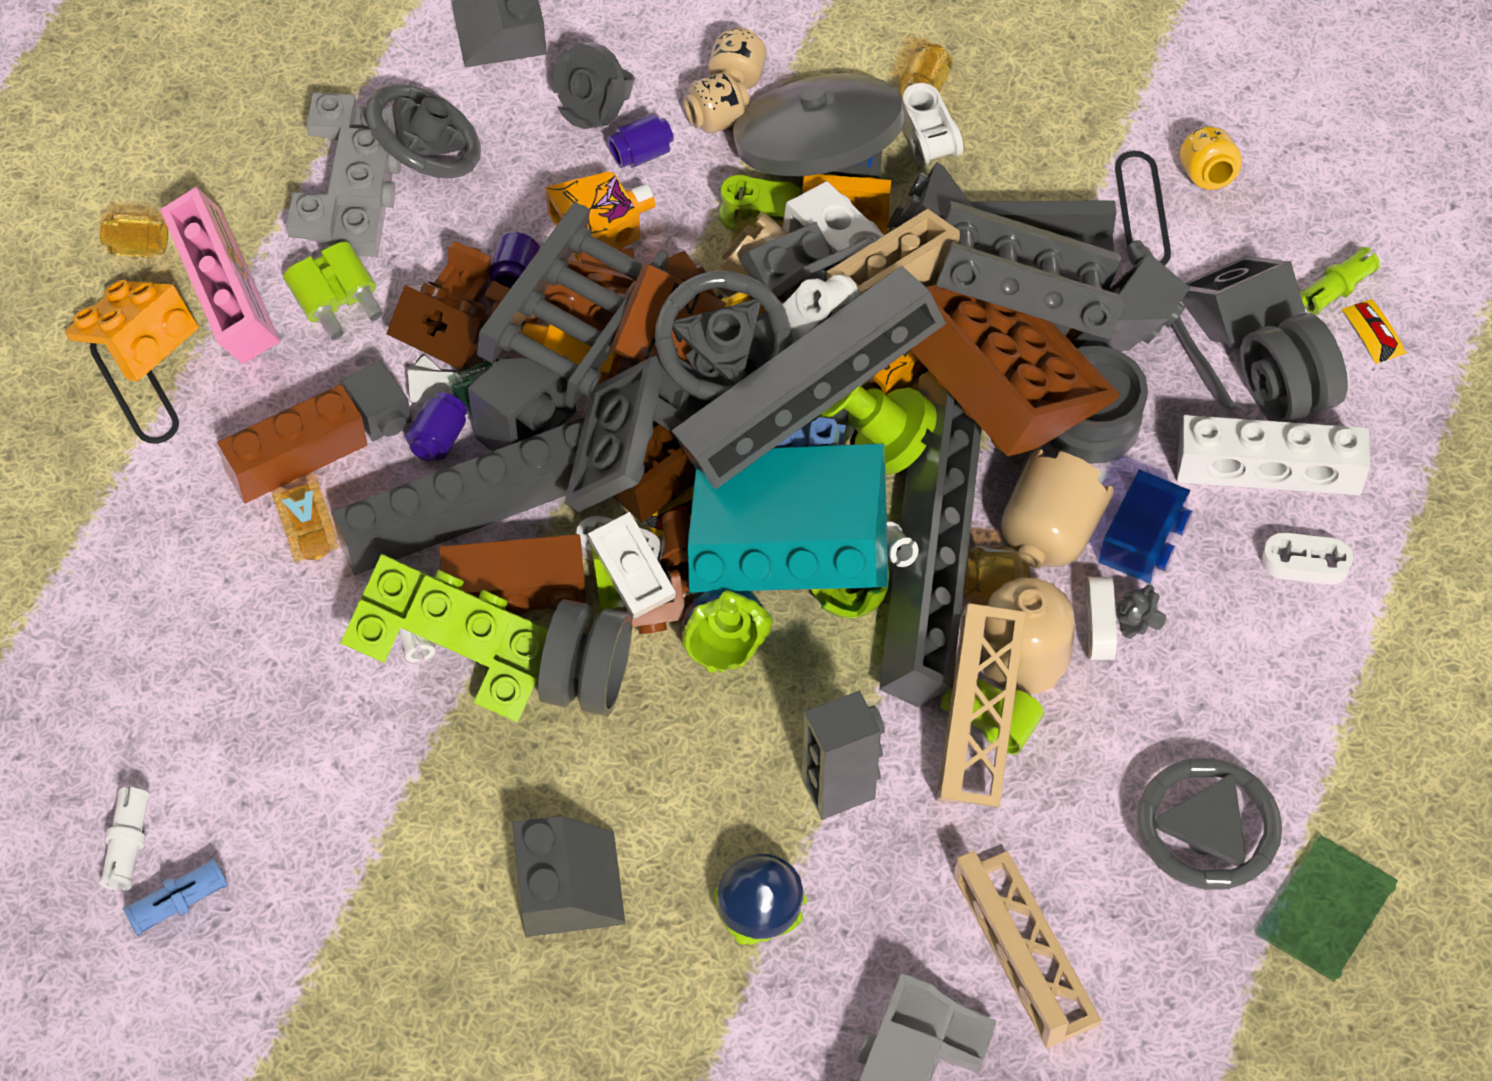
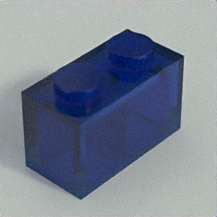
M1139 469L1103 539L1098 563L1150 584L1157 569L1165 572L1171 562L1176 548L1175 545L1170 544L1174 535L1183 536L1190 523L1193 510L1186 507L1191 490Z

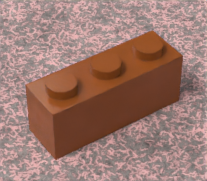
M342 384L217 442L224 470L244 504L368 446L362 416Z
M580 534L439 547L440 570L465 581L461 590L479 597L482 589L508 600L505 609L514 614L523 615L529 610L548 608L556 611L558 604L563 599L586 604Z

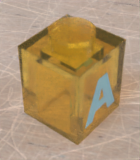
M317 481L272 495L277 516L294 562L304 559L317 560L327 555L329 551L338 549L334 526Z

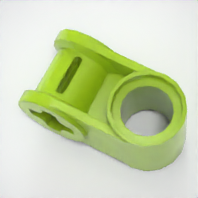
M745 175L728 177L721 186V198L724 203L719 209V220L727 229L742 232L748 224L756 230L759 227L755 223L756 218L760 212H764L783 228L786 202L802 195L803 191L798 186L789 182H774L751 178ZM740 187L744 189L743 198H739ZM735 209L739 210L738 220L734 219Z

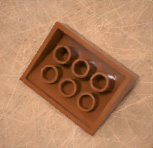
M936 285L926 287L933 296L946 324L910 349L909 352L925 365L933 374L935 381L946 388L962 406L964 413L976 421L991 438L993 445L1003 451L1007 457L1041 447L1112 404L1120 396V393L1053 322Z

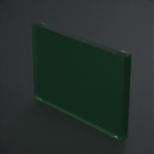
M1320 835L1313 842L1312 849L1265 921L1258 926L1256 935L1335 982L1341 978L1342 970L1390 894L1396 891L1398 880Z

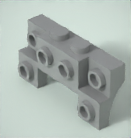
M313 93L306 125L308 136L330 138L338 142L328 194L293 192L286 224L288 237L313 240L330 246L346 241L351 244L358 256L378 257L386 207L393 208L395 203V183L391 182L392 174L400 173L401 162L385 151L374 138L367 122L366 107L357 106L355 95ZM384 108L382 110L383 120L399 140L393 108Z
M901 973L877 1035L868 1033L863 1043L858 1062L865 1064L859 1081H931L939 1059L979 1073L997 1020L983 1016L958 1004L941 993L931 983Z

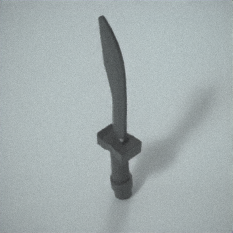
M1136 240L1127 247V252L1130 255V261L1133 266L1150 253L1153 256L1150 249L1144 246L1141 240ZM1179 316L1173 323V326L1195 367L1215 398L1224 406L1232 409L1235 405L1213 367L1194 343Z

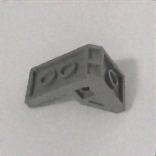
M659 355L653 356L598 384L590 394L564 504L580 512L639 484L645 471L643 463L653 429L660 424L666 429L671 430L711 402L698 399L680 388L661 365ZM679 359L683 367L700 380L694 368Z

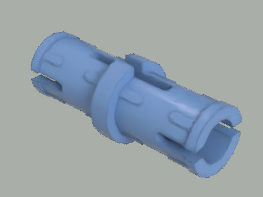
M211 858L207 863L174 881L171 877L162 881V888L129 906L126 905L123 907V911L135 933L139 936L142 932L176 913L180 917L187 914L189 906L221 888L224 889L228 884L217 863Z

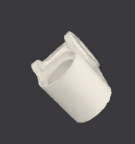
M914 83L908 86L902 98L905 116L902 130L920 167L927 166L930 160L950 154L953 157L961 156L963 154L961 133L957 124L951 118L938 90L926 83Z
M835 275L826 282L820 279H808L801 283L787 301L782 303L792 329V344L859 297L858 288L850 277Z

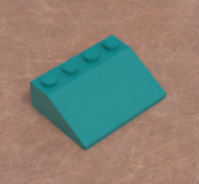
M885 444L773 448L716 490L696 468L688 540L689 593L708 592L718 589L730 591L889 587Z

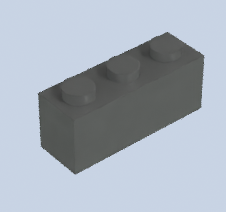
M860 690L804 711L802 781L821 820L875 799L877 780L881 779L878 761L883 756L880 738L881 734L885 733V727L876 706L868 707Z

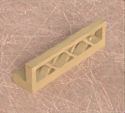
M970 603L963 609L936 801L954 804L963 802L995 808L1000 807L1026 612ZM986 618L1014 622L1011 642L997 653H995L983 637ZM983 648L990 658L979 665L981 649ZM1010 650L1008 666L1006 667L999 657ZM994 662L1006 678L1005 688L1003 692L991 701H988L976 685L977 677L980 671ZM976 696L983 706L973 713ZM1003 698L1001 716H999L993 705ZM987 710L999 726L997 740L982 750L970 735L971 721ZM969 744L976 755L966 762ZM996 747L993 766L986 754ZM979 759L992 775L990 795L962 791L964 770Z
M975 850L956 859L954 880L1045 1048H1049L1099 1026L1102 1020L1009 852L1005 851L982 862ZM1003 868L1011 882L1007 898L999 896L988 876L989 873ZM1015 892L1022 903L1013 900ZM1009 910L1031 918L1035 927L1030 940L1022 938L1008 912ZM1038 934L1042 938L1045 945L1036 943ZM1032 952L1053 958L1058 967L1053 983L1045 980L1032 956ZM1062 976L1069 988L1059 985ZM1055 995L1076 1001L1085 1017L1069 1023Z

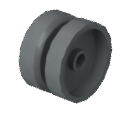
M1304 312L1285 319L1278 327L1267 326L1251 332L1243 338L1240 354L1245 382L1251 396L1267 420L1295 423L1307 417L1310 412L1318 414L1334 408L1345 401L1348 391V379L1343 355L1327 325L1315 314Z
M1104 346L1080 347L1077 349L1120 393V396L1112 404L1049 442L1057 451L1076 456L1089 464L1108 463L1124 456L1136 444L1148 396L1146 376L1136 361L1119 350Z
M563 599L558 604L552 617L544 644L538 680L539 700L542 703L566 708L578 694L581 710L608 717L616 704L628 663L632 638V616L627 612L605 608L593 622V614L588 604Z

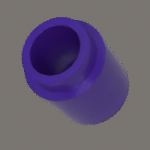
M654 113L616 128L615 134L607 137L612 157L620 168L628 165L634 168L670 152V143L674 141L673 132L665 118L659 119Z
M511 232L503 235L499 239L489 270L491 283L495 281L511 289L539 251V244L532 237L524 233Z
M438 392L434 398L427 399L406 433V440L410 445L411 452L425 461L445 459L466 424L465 415L467 408L464 403L457 397L445 392Z

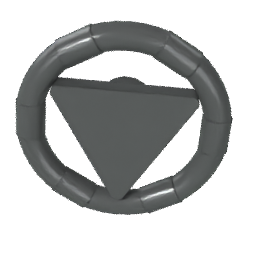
M393 84L377 89L367 101L366 117L372 135L385 151L407 167L421 174L436 178H457L472 172L480 161L481 146L474 126L461 111L435 93L410 84ZM393 100L395 101L392 107L399 140L385 124L382 117V110L388 102ZM465 146L464 154L456 162H442L428 158V156L461 151Z
M729 270L702 273L682 282L666 298L657 318L655 345L661 365L670 378L684 391L698 399L712 402L743 379L760 304L768 314L775 336L774 349L770 360L792 345V329L786 310L780 300L760 281L749 275ZM724 288L748 294L755 299L675 321L678 312L696 294L709 289ZM672 331L678 334L732 386L699 380L689 373L679 360L672 338Z
M1213 757L1189 758L1174 763L1160 771L1149 781L1138 802L1137 828L1145 852L1164 873L1191 887L1204 890H1226L1244 885L1258 877L1272 864L1281 845L1282 820L1274 796L1260 778H1257L1247 769L1229 761ZM1189 777L1222 778L1159 815L1155 821V812L1166 790L1175 783ZM1236 785L1244 789L1245 793L1260 810L1264 823V832L1253 856L1247 862H1245L1246 854ZM1157 830L1187 843L1197 853L1211 854L1237 867L1230 870H1199L1190 867L1174 857L1158 836Z

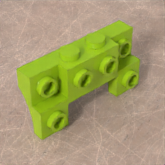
M381 554L340 644L385 663L400 629L407 630L489 667L473 703L518 723L538 679L548 628L506 610L508 600L482 589L479 597L461 590L465 581L438 569L435 577H432Z

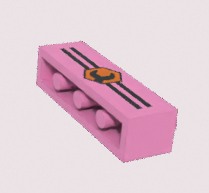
M197 187L161 208L162 216L217 343L241 363L250 361L279 343V337L222 210Z

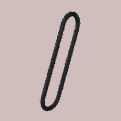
M1126 152L1117 159L1115 172L1127 247L1133 240L1121 167L1124 160L1131 157H1140L1150 164L1165 251L1164 258L1160 263L1165 266L1171 258V248L1156 162L1150 155L1144 152Z
M90 343L91 355L135 434L142 441L152 444L166 442L172 438L178 431V416L152 370L146 375L172 420V427L169 432L160 437H149L142 432L96 348L97 344Z

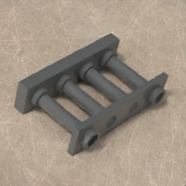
M575 201L480 330L477 351L478 356L493 364L502 350L509 352L513 349L568 380L564 404L573 408L582 394L588 397L595 389L601 376V372L598 370L612 352L609 349L633 289L627 298L624 299L568 268L567 260L573 252L576 254L584 252L637 281L643 266L642 263L591 236V230L587 228L590 209ZM660 249L650 265L665 272L669 253ZM550 284L553 286L561 284L615 315L603 332L545 301L544 292ZM536 316L587 344L591 349L580 365H577L522 334L520 325L526 317L533 319Z
M950 201L944 220L960 230L959 244L951 243L936 286L1098 337L1111 339L1127 302L1125 296L1109 292L1121 263L1119 253Z

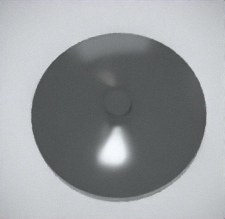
M826 74L796 80L761 95L745 107L744 114L736 119L733 136L738 155L748 166L773 175L809 176L841 170L863 162L881 152L899 135L904 125L905 116L901 96L896 88L888 82L862 74Z

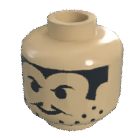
M740 27L727 30L719 34L714 42L708 62L709 73L714 75L726 72L736 82H743L747 90L751 89L761 79L767 58V49L757 34L747 28Z
M726 72L717 73L692 82L688 89V95L683 98L684 109L689 122L694 128L699 127L705 133H715L733 127L736 119L744 114L745 106H748L750 102L748 91L743 82H736Z

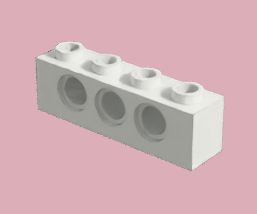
M828 181L786 202L782 229L789 234L817 222L833 254L870 237L875 242L884 236L874 222L869 221L852 205L850 200L845 195L840 194Z
M1184 415L1177 443V482L1361 495L1370 469L1369 428Z

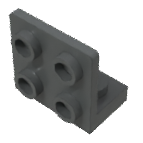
M814 222L746 252L740 259L750 277L763 283L778 299H782L785 302L799 288L801 283L808 279H820L826 282L828 270L874 241L870 237L833 254L817 222Z

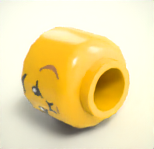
M1205 126L1195 130L1187 136L1181 145L1179 154L1181 165L1190 179L1200 188L1217 190L1226 187L1235 180L1241 170L1242 157L1240 150L1227 132L1216 126Z

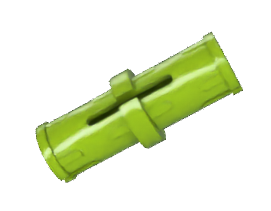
M1364 246L1341 264H1332L1326 268L1322 278L1300 291L1304 307L1312 302L1314 303L1307 311L1317 315L1340 296L1346 298L1352 294L1356 284L1380 268V261L1376 253L1364 259L1372 250Z

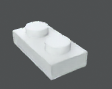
M630 512L588 533L590 544L633 620L676 597L673 586Z

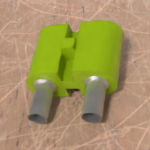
M340 242L322 250L321 257L313 260L310 256L288 268L283 275V280L310 322L319 320L331 340H337L344 334L333 313L337 312L338 307L345 303L349 306L359 302L370 321H375L383 315V311L372 295L376 289V284L349 242Z

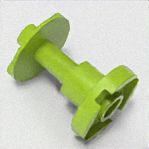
M860 385L812 421L818 417L830 418L844 408L849 412V424L858 431L855 445L885 444V474L890 475L904 470L922 454L926 445L921 440L927 428L934 432L937 413L934 404L927 397L910 387L896 389L886 395L877 388L866 391Z

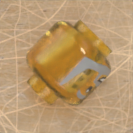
M976 546L968 552L963 595H966L971 604L987 606L992 594L1003 584L1018 578H1030V568L1027 563H1022L1021 556L1015 548L1007 546Z

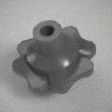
M1150 584L1142 589L1126 592L1123 600L1117 605L1116 612L1118 620L1121 621L1120 629L1124 631V636L1128 639L1133 638L1136 634H1145L1148 627L1160 630L1166 622V614L1157 610L1160 595L1154 592L1155 588Z

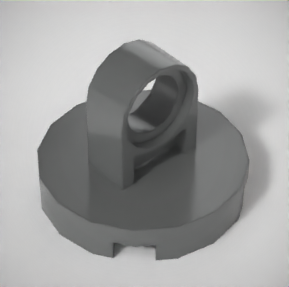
M594 42L576 44L571 50L560 54L553 69L552 89L553 93H559L563 108L558 109L571 125L582 129L597 128L608 125L618 116L624 101L630 98L635 77L630 72L621 68L616 56L604 45Z

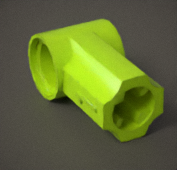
M977 678L976 685L988 701H991L1003 692ZM952 689L946 691L941 699L940 708L948 712ZM1020 690L1015 691L1007 753L1013 755L1020 753L1045 715L1042 705L1034 697ZM976 696L973 713L983 706ZM1003 698L993 705L999 716H1001ZM987 710L971 721L972 725L983 730L984 736L991 744L997 740L999 726Z

